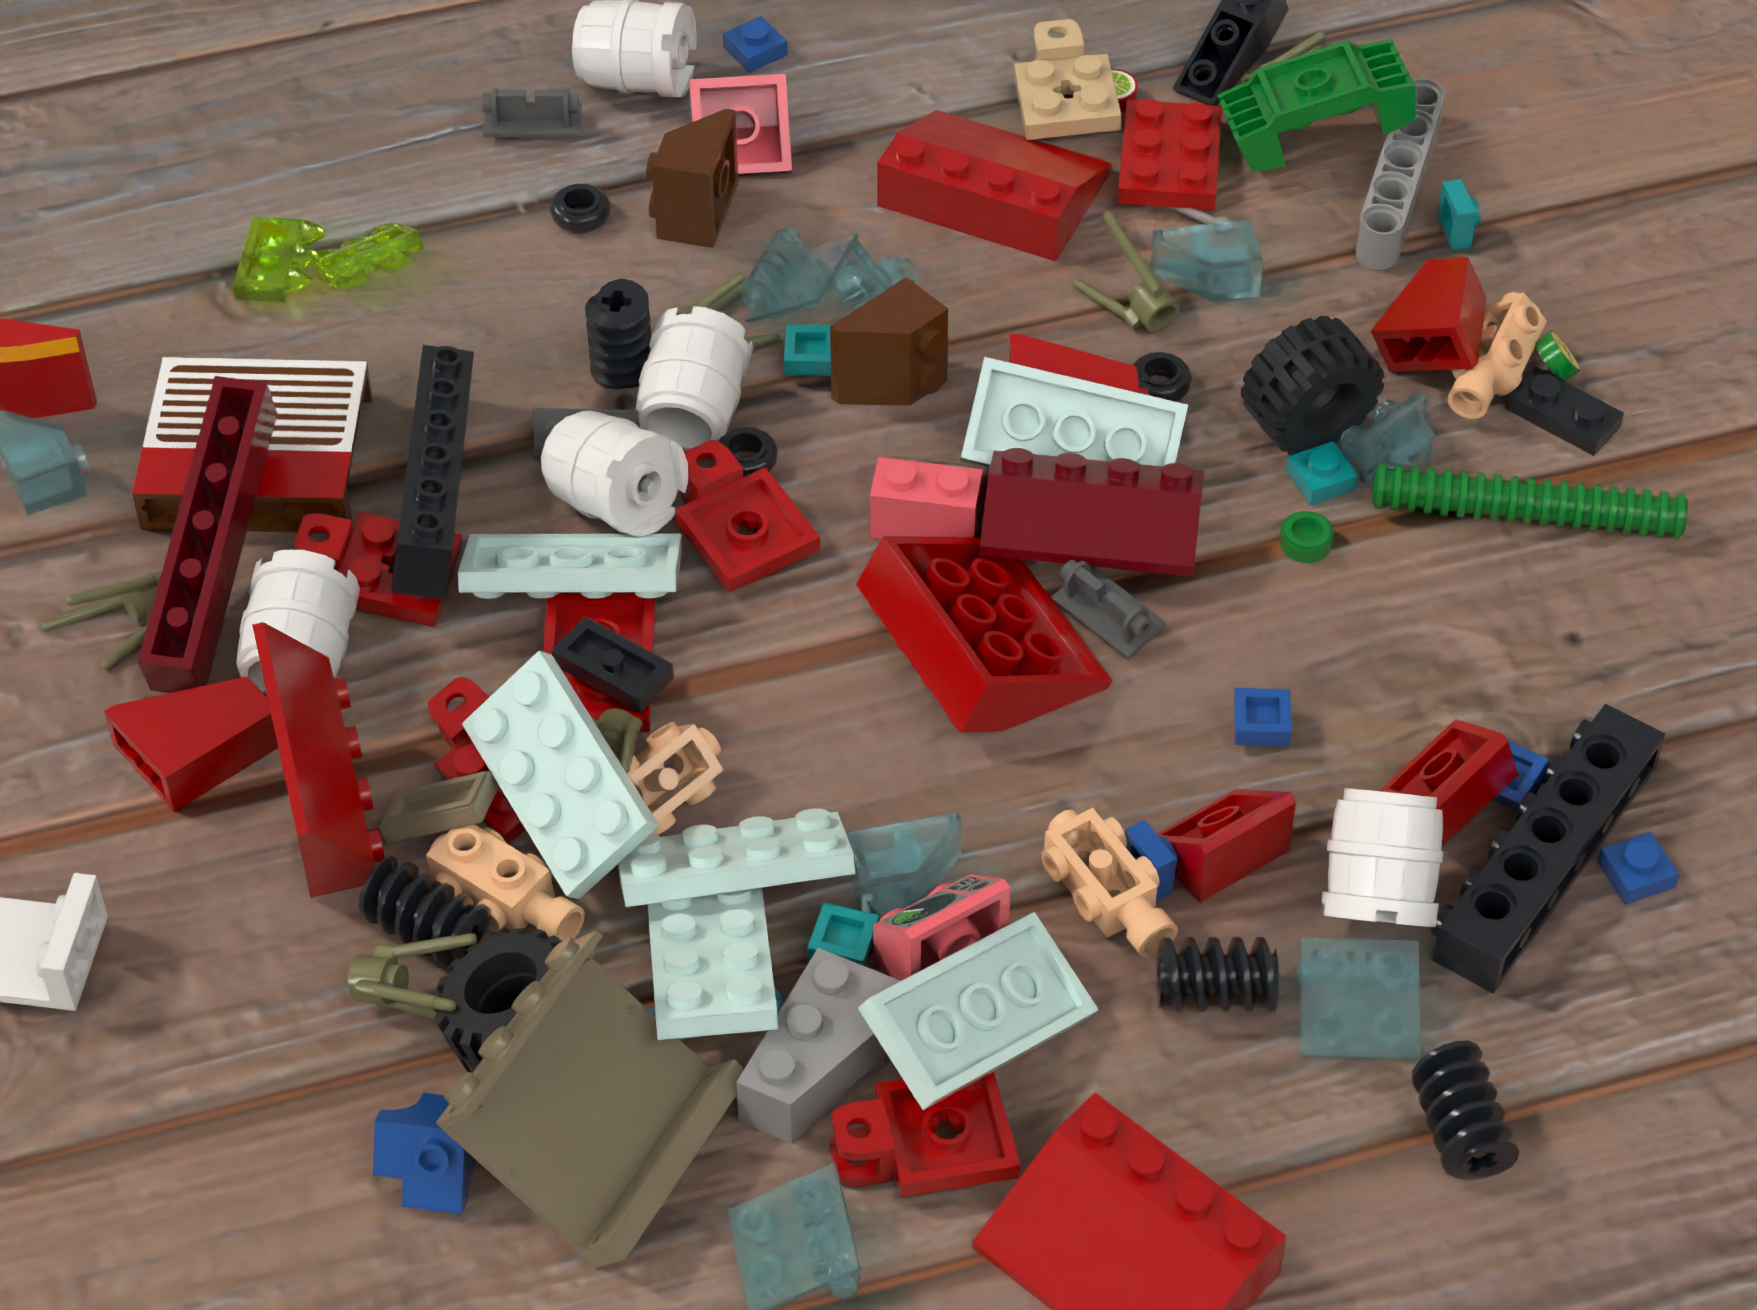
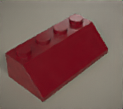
M1010 448L1005 451L994 450L988 474L979 555L1062 564L1075 560L1076 562L1085 561L1092 567L1193 576L1204 470H1194L1180 463L1152 466L1142 465L1127 458L1100 461L1086 459L1082 455L1075 453L1048 456L1033 454L1031 451L1022 448Z

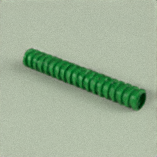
M1379 462L1378 467H1375L1371 503H1374L1375 509H1381L1382 504L1390 505V509L1393 511H1398L1399 506L1407 507V512L1414 513L1415 508H1423L1424 514H1431L1432 509L1439 510L1441 516H1447L1448 511L1456 512V517L1461 518L1464 517L1465 513H1472L1473 519H1480L1481 515H1489L1490 521H1497L1498 516L1505 517V521L1513 523L1515 518H1521L1523 524H1530L1531 520H1538L1540 526H1546L1548 521L1555 522V527L1563 528L1564 523H1570L1572 529L1579 530L1581 525H1588L1589 531H1596L1599 526L1604 527L1607 533H1613L1614 528H1619L1621 533L1629 535L1631 530H1637L1639 536H1646L1648 532H1654L1656 538H1663L1664 534L1668 533L1675 540H1679L1681 535L1684 534L1688 513V500L1685 498L1684 493H1677L1675 497H1669L1667 491H1660L1659 495L1655 496L1648 489H1644L1642 494H1636L1634 488H1627L1625 492H1619L1617 486H1610L1609 491L1602 490V486L1599 484H1594L1592 489H1586L1584 483L1578 482L1576 487H1569L1567 481H1560L1559 486L1552 485V481L1549 479H1544L1542 484L1535 483V478L1528 477L1526 482H1519L1518 476H1511L1508 481L1502 480V475L1494 474L1493 479H1488L1485 473L1480 472L1477 473L1476 477H1469L1468 471H1461L1460 476L1453 475L1451 469H1445L1443 474L1436 473L1435 468L1431 467L1428 468L1427 472H1419V466H1412L1411 471L1403 470L1402 464H1395L1394 469L1386 468V463Z

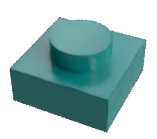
M1462 179L1442 182L1437 219L1452 251L1471 248L1474 228L1479 226L1481 220L1478 201L1475 197L1470 198Z
M786 325L784 375L831 376V325Z
M1334 441L1287 456L1286 472L1310 506L1355 491L1357 488L1358 475Z
M823 903L807 947L808 962H810L817 948H820L866 967L873 948V924L879 922V915Z

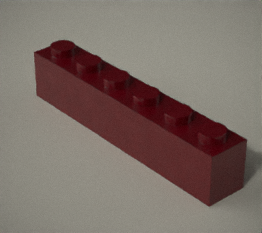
M221 376L214 377L137 661L151 691L172 693L207 685L277 418V411L266 382Z

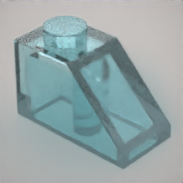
M1251 220L1153 230L1150 267L1156 275L1210 302L1260 296L1263 258Z
M0 410V459L27 516L87 495L82 474L90 472V468L79 442L71 445L61 425Z
M954 813L847 832V837L854 854L856 873L850 876L859 910L883 917L894 909H904L927 897L961 856L962 821L960 814Z

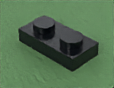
M1535 367L1509 395L1506 410L1592 456H1595L1619 430L1624 412L1538 367Z
M586 616L551 651L561 670L640 714L674 679L672 663Z

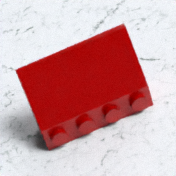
M935 110L899 131L877 162V206L1057 261L1112 171V163L1035 139L1026 140V137Z
M883 536L856 583V586L870 604L872 611L880 618L896 641L897 647L908 658L922 678L923 684L931 691L948 715L949 721L960 733L1004 731L1104 691L1112 683L1110 676L1024 561L1021 559L979 555L981 537Z
M264 622L252 624L310 898L362 887L375 868V863L384 860L385 856L379 828L367 830L364 812L374 810L367 776L356 778L352 761L362 759L356 726L344 727L341 710L351 708L345 676L333 677L330 659L324 654Z
M1094 1092L1054 1131L972 1241V1248L1051 1310H1246L1280 1275L1287 1235Z

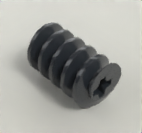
M620 278L610 281L601 287L599 293L592 296L585 305L591 377L597 384L611 389L639 387L640 374L651 351L649 346L651 325L648 293L638 283Z
M391 855L382 860L373 869L359 895L361 917L371 924H378L388 934H396L397 938L405 944L473 933L479 945L491 920V909L485 904H480L473 908V899L466 893L455 897V888L452 885L443 883L437 887V878L429 872L422 873L419 876V867L412 862L404 863L398 868L397 858ZM472 945L426 953L424 955H433V959L442 966H450L456 958L462 959L468 954L466 949Z
M1163 937L1158 946L1156 959L1158 1009L1163 996L1169 995L1175 1012H1182L1187 995H1193L1199 1012H1205L1210 996L1217 995L1222 1011L1229 1012L1234 995H1240L1246 1012H1252L1257 996L1264 995L1269 1011L1276 1012L1279 996V965L1276 948L1271 953L1264 937H1256L1248 954L1243 940L1240 937H1233L1226 954H1224L1219 939L1217 937H1209L1203 954H1200L1196 940L1193 937H1186L1180 953L1177 954L1172 939Z
M1469 1040L1444 1044L1428 1052L1417 1062L1412 1070L1411 1081L1419 1093L1418 1100L1426 1113V1123L1433 1133V1142L1441 1154L1440 1162L1445 1172L1457 1179L1475 1180L1498 1175L1511 1168L1518 1160L1519 1149L1516 1144L1509 1142L1513 1134L1510 1126L1505 1122H1501L1504 1119L1505 1111L1500 1103L1495 1102L1497 1090L1493 1083L1488 1082L1490 1075L1488 1067L1484 1062H1480L1483 1054L1478 1044Z

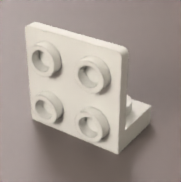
M74 873L66 895H60L56 904L0 897V1002L76 1011L108 918L96 875Z

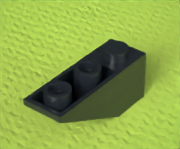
M1221 0L1174 84L1173 90L1206 105L1217 106L1220 103L1217 95L1233 88L1267 50L1289 10L1286 0Z

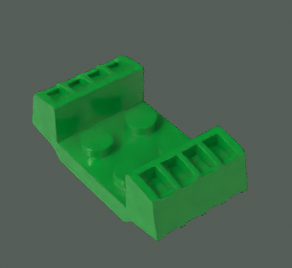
M1392 39L1362 45L1346 40L1256 69L1248 81L1217 95L1237 145L1252 172L1286 166L1278 133L1290 129H1303L1315 121L1337 114H1351L1360 107L1370 105L1383 134L1395 131L1416 120V86Z

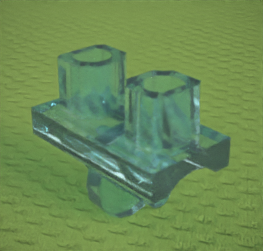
M858 240L845 246L849 261L828 273L831 288L841 303L862 292L866 295L850 304L852 312L905 277L909 278L912 282H915L917 278V268L909 258L896 257L891 259L890 256H884L877 265Z
M1415 393L1402 404L1388 399L1376 408L1373 416L1374 424L1371 427L1364 429L1353 425L1341 434L1343 455L1347 460L1358 464L1361 482L1373 486L1375 467H1378L1379 462L1386 463V468L1394 469L1395 464L1403 463L1410 467L1419 466L1420 468L1431 460L1432 447L1430 443L1435 440V435L1426 418V409L1429 405L1428 397Z

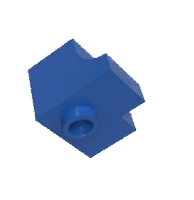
M423 1093L418 1102L410 1107L397 1110L381 1109L375 1119L373 1175L403 1179L402 1207L462 1214L467 1205L471 1174L477 1160L436 1124L450 1104L444 1099L445 1095Z

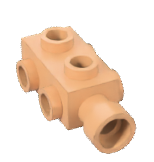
M1515 292L1507 293L1500 302L1485 307L1477 365L1474 369L1452 370L1456 381L1447 400L1450 408L1459 416L1467 419L1481 418L1485 415L1494 395H1506L1513 391L1522 381L1521 374L1530 356L1536 351V341L1539 339L1547 323L1539 308L1531 302L1524 292L1520 294Z
M670 722L648 736L646 741L649 747L636 757L633 754L632 764L627 775L659 824V827L652 833L659 835L670 828L676 821L672 811L684 801H686L688 806H691L711 795L716 790L712 779L724 770L716 758L721 754V747L717 739L705 728L697 729L695 724L677 726L675 722ZM669 757L673 761V769L664 768V761Z
M1094 808L1079 815L1074 810L1061 812L1050 822L1048 830L1045 831L1044 851L1041 853V858L1049 876L1056 882H1063L1073 895L1074 903L1081 916L1088 922L1094 921L1107 938L1126 928L1127 940L1141 957L1150 958L1157 955L1160 940L1163 937H1169L1173 942L1177 936L1178 927L1163 909L1155 908L1157 887L1160 882L1152 862L1145 856L1135 859L1126 848L1127 839L1124 830L1115 818L1109 817L1103 820Z
M475 824L451 829L448 833L440 835L426 854L429 872L437 878V887L440 884L448 883L455 888V897L463 893L469 895L473 899V908L477 905L485 904L491 909V920L488 927L490 931L499 932L503 927L510 931L518 928L525 929L530 923L537 929L546 931L548 937L555 935L563 942L567 937H571L574 940L583 925L585 912L582 907L563 896L555 898L552 873L547 864L534 854L528 853L525 855L511 847L499 833L491 828L485 827L482 829Z

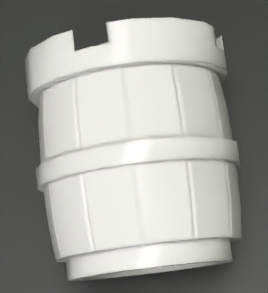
M597 0L591 2L590 5L583 6L578 13L573 32L572 57L576 76L580 81H585L588 86L618 90L619 93L657 92L662 97H684L689 89V79H692L695 65H686L689 50H696L697 46L696 22L691 6H685L686 3L665 2L663 5L640 2L639 0Z
M693 306L691 314L676 315L677 307L668 309L657 317L649 343L651 351L647 361L644 363L639 378L640 386L636 410L641 429L656 431L665 435L668 439L678 443L685 452L710 440L718 441L720 437L725 435L742 393L740 388L742 376L747 371L754 348L752 341L748 344L744 339L746 330L739 322L722 312L706 307Z
M581 411L567 416L554 426L547 437L541 455L542 474L548 488L555 496L574 507L586 517L601 519L619 532H625L638 537L657 532L673 518L676 508L671 505L676 498L677 491L685 493L688 484V462L682 447L678 443L668 439L659 432L641 429L634 422L626 418L610 416L595 411Z
M280 550L274 552L272 561L262 564L261 558L256 562L248 591L250 599L247 609L243 612L239 628L240 638L236 665L241 678L248 677L262 693L266 691L252 627V624L264 622L329 657L333 677L337 676L341 660L344 658L347 649L349 622L353 618L357 606L360 587L356 576L350 570H348L347 578L334 570L336 560L326 555L306 550Z
M1344 788V799L1337 800L1331 840L1328 839L1327 851H1330L1328 869L1329 892L1323 891L1321 915L1373 922L1381 921L1403 925L1436 927L1439 903L1433 902L1437 889L1440 863H1443L1444 851H1441L1443 817L1442 810L1436 809V797Z

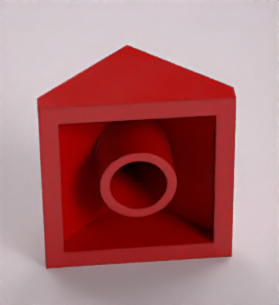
M1455 719L1379 791L1436 797V809L1442 810L1443 847L1518 776L1509 741L1502 733Z
M1234 789L1160 831L1157 835L1165 837L1176 852L1178 864L1175 869V877L1201 903L1289 852L1296 801L1292 792Z

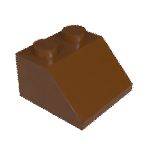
M723 109L665 133L658 152L650 153L646 169L647 181L653 182V191L649 202V216L656 218L657 239L714 248L739 183L735 110Z
M905 277L831 325V398L838 404L911 406L927 394L938 391L947 382L948 308L909 278Z

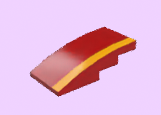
M0 318V421L43 418L95 408L97 398L79 329Z

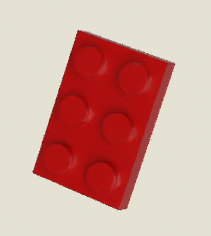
M1153 99L1142 101L1127 100L1117 204L1215 210L1222 106L1206 105L1198 102L1190 104L1159 102Z
M635 592L612 593V595L604 598H588L582 596L581 593H559L554 597L547 598L543 652L552 655L551 651L586 616L654 654L655 598H642L635 595ZM562 670L592 718L598 720L600 715L609 709H622L642 721L640 732H651L652 702L640 714Z

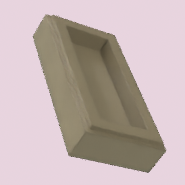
M484 771L398 791L395 793L380 823L379 831L388 844L480 823L483 821L499 784L491 771Z

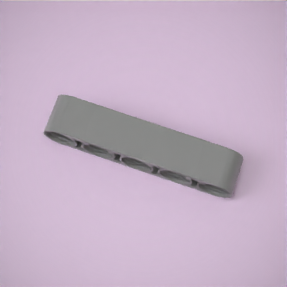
M1429 78L1412 79L1416 86V120L1402 128L1387 133L1361 211L1356 258L1364 267L1372 270L1389 269L1396 265L1400 258L1440 132L1445 90L1441 84Z

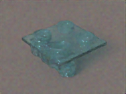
M785 227L783 230L776 231L766 247L767 250L761 254L760 260L757 261L749 277L741 287L742 301L745 305L752 308L745 321L749 324L766 318L774 320L787 312L801 308L812 309L821 304L829 294L828 288L836 274L848 263V254L859 237L857 233L805 248L800 241V234L795 229Z
M1301 938V960H1298L1297 979L1298 983H1301L1300 1056L1419 1059V941Z
M834 1162L727 1210L748 1310H773L822 1287L832 1290L833 1296L836 1298H847L857 1292L856 1284L861 1279L859 1272L861 1271V1266L837 1165Z

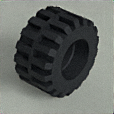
M1319 316L1315 320L1312 318L1302 320L1294 327L1291 325L1284 329L1275 339L1272 338L1264 345L1265 348L1262 352L1256 354L1251 361L1252 367L1245 372L1242 380L1245 384L1241 388V397L1244 400L1242 403L1281 451H1287L1289 455H1293L1332 441L1336 443L1351 435V432L1367 419L1366 416L1377 405V397L1383 391L1384 383L1382 379L1385 376L1380 363L1342 320L1338 318L1331 320L1329 316Z
M524 928L512 929L508 935L504 936L500 932L488 936V941L478 945L476 942L466 949L468 954L462 959L456 958L448 967L451 973L441 977L437 985L440 994L437 996L453 1000L457 1006L453 1012L434 1009L437 1013L434 1018L467 1072L473 1073L482 1061L483 1057L478 1052L485 1040L499 1027H507L517 1012L512 1009V1005L519 994L532 982H540L548 971L549 967L545 964V960L556 945L562 942L555 935L548 937L546 931L534 929L527 934Z

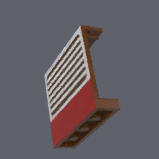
M162 358L132 491L140 529H174L215 376L266 382L277 411V418L247 531L298 532L303 516L314 513L352 520L347 492L362 403H372L373 398L366 361Z

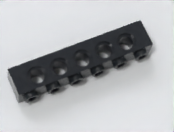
M423 345L391 593L446 599L474 351L459 350L451 346Z
M1606 703L1592 722L1584 719L1572 737L1570 752L1566 757L1557 755L1548 767L1541 791L1538 794L1530 791L1524 798L1516 815L1517 823L1512 830L1509 831L1503 828L1497 834L1488 853L1489 860L1483 868L1474 866L1468 873L1460 890L1461 898L1453 907L1446 904L1439 912L1436 927L1431 929V934L1437 937L1432 961L1494 994L1655 771L1665 733Z

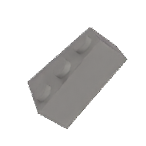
M817 948L777 1014L778 1030H768L736 1082L739 1122L793 1144L846 1098V1091L866 1073L869 1072L873 1075L885 1064L887 1053L858 1010V1007L871 996L900 982V980Z

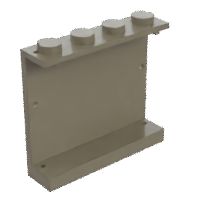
M597 930L575 940L567 937L549 953L545 960V964L549 967L548 971L540 982H532L515 999L512 1009L517 1013L507 1027L501 1026L496 1029L482 1044L478 1052L483 1057L482 1061L473 1073H465L448 1090L444 1099L450 1104L436 1122L441 1129L595 1268L627 1258L736 1097V1082L744 1070L735 1059L709 1067L679 1038L658 1040L656 1017L592 958L595 955L593 949L603 937Z

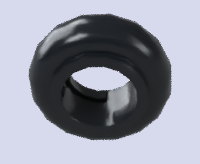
M573 184L564 187L555 194L551 200L550 213L555 224L563 230L573 233H586L599 228L605 223L610 214L611 204L606 193L600 188L590 184ZM579 206L589 207V208L583 209V210H574V209H573V208L579 207Z
M1156 352L1140 357L1133 364L1137 367L1139 387H1148L1149 396L1177 402L1189 392L1192 376L1190 368L1181 358L1169 353ZM1165 376L1168 377L1170 380L1156 381L1151 379L1150 377Z
M740 427L726 432L718 440L733 455L741 451L757 453L750 457L734 455L743 467V477L765 467L770 472L776 464L778 450L773 438L765 431L753 427Z

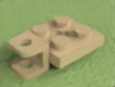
M1073 19L1037 23L1034 28L1035 61L1014 63V79L1026 140L1121 130V112L1108 54L1084 55L1081 29ZM1053 33H1062L1065 35L1064 37L1058 39L1050 37V35ZM1063 95H1073V98H1064Z

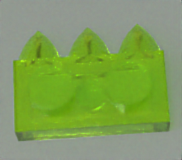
M253 216L233 284L236 300L285 303L287 294L299 292L311 285L313 278L300 269L306 268L319 260V254L314 249L308 247V245L322 239L326 235L325 230L307 220Z
M399 223L378 225L371 231L372 236L348 238L342 243L341 250L328 249L318 251L312 256L311 260L319 280L335 287L339 286L340 289L352 288L367 280L366 274L381 267L384 270L395 269L410 262L411 254L424 249L419 232L416 229Z

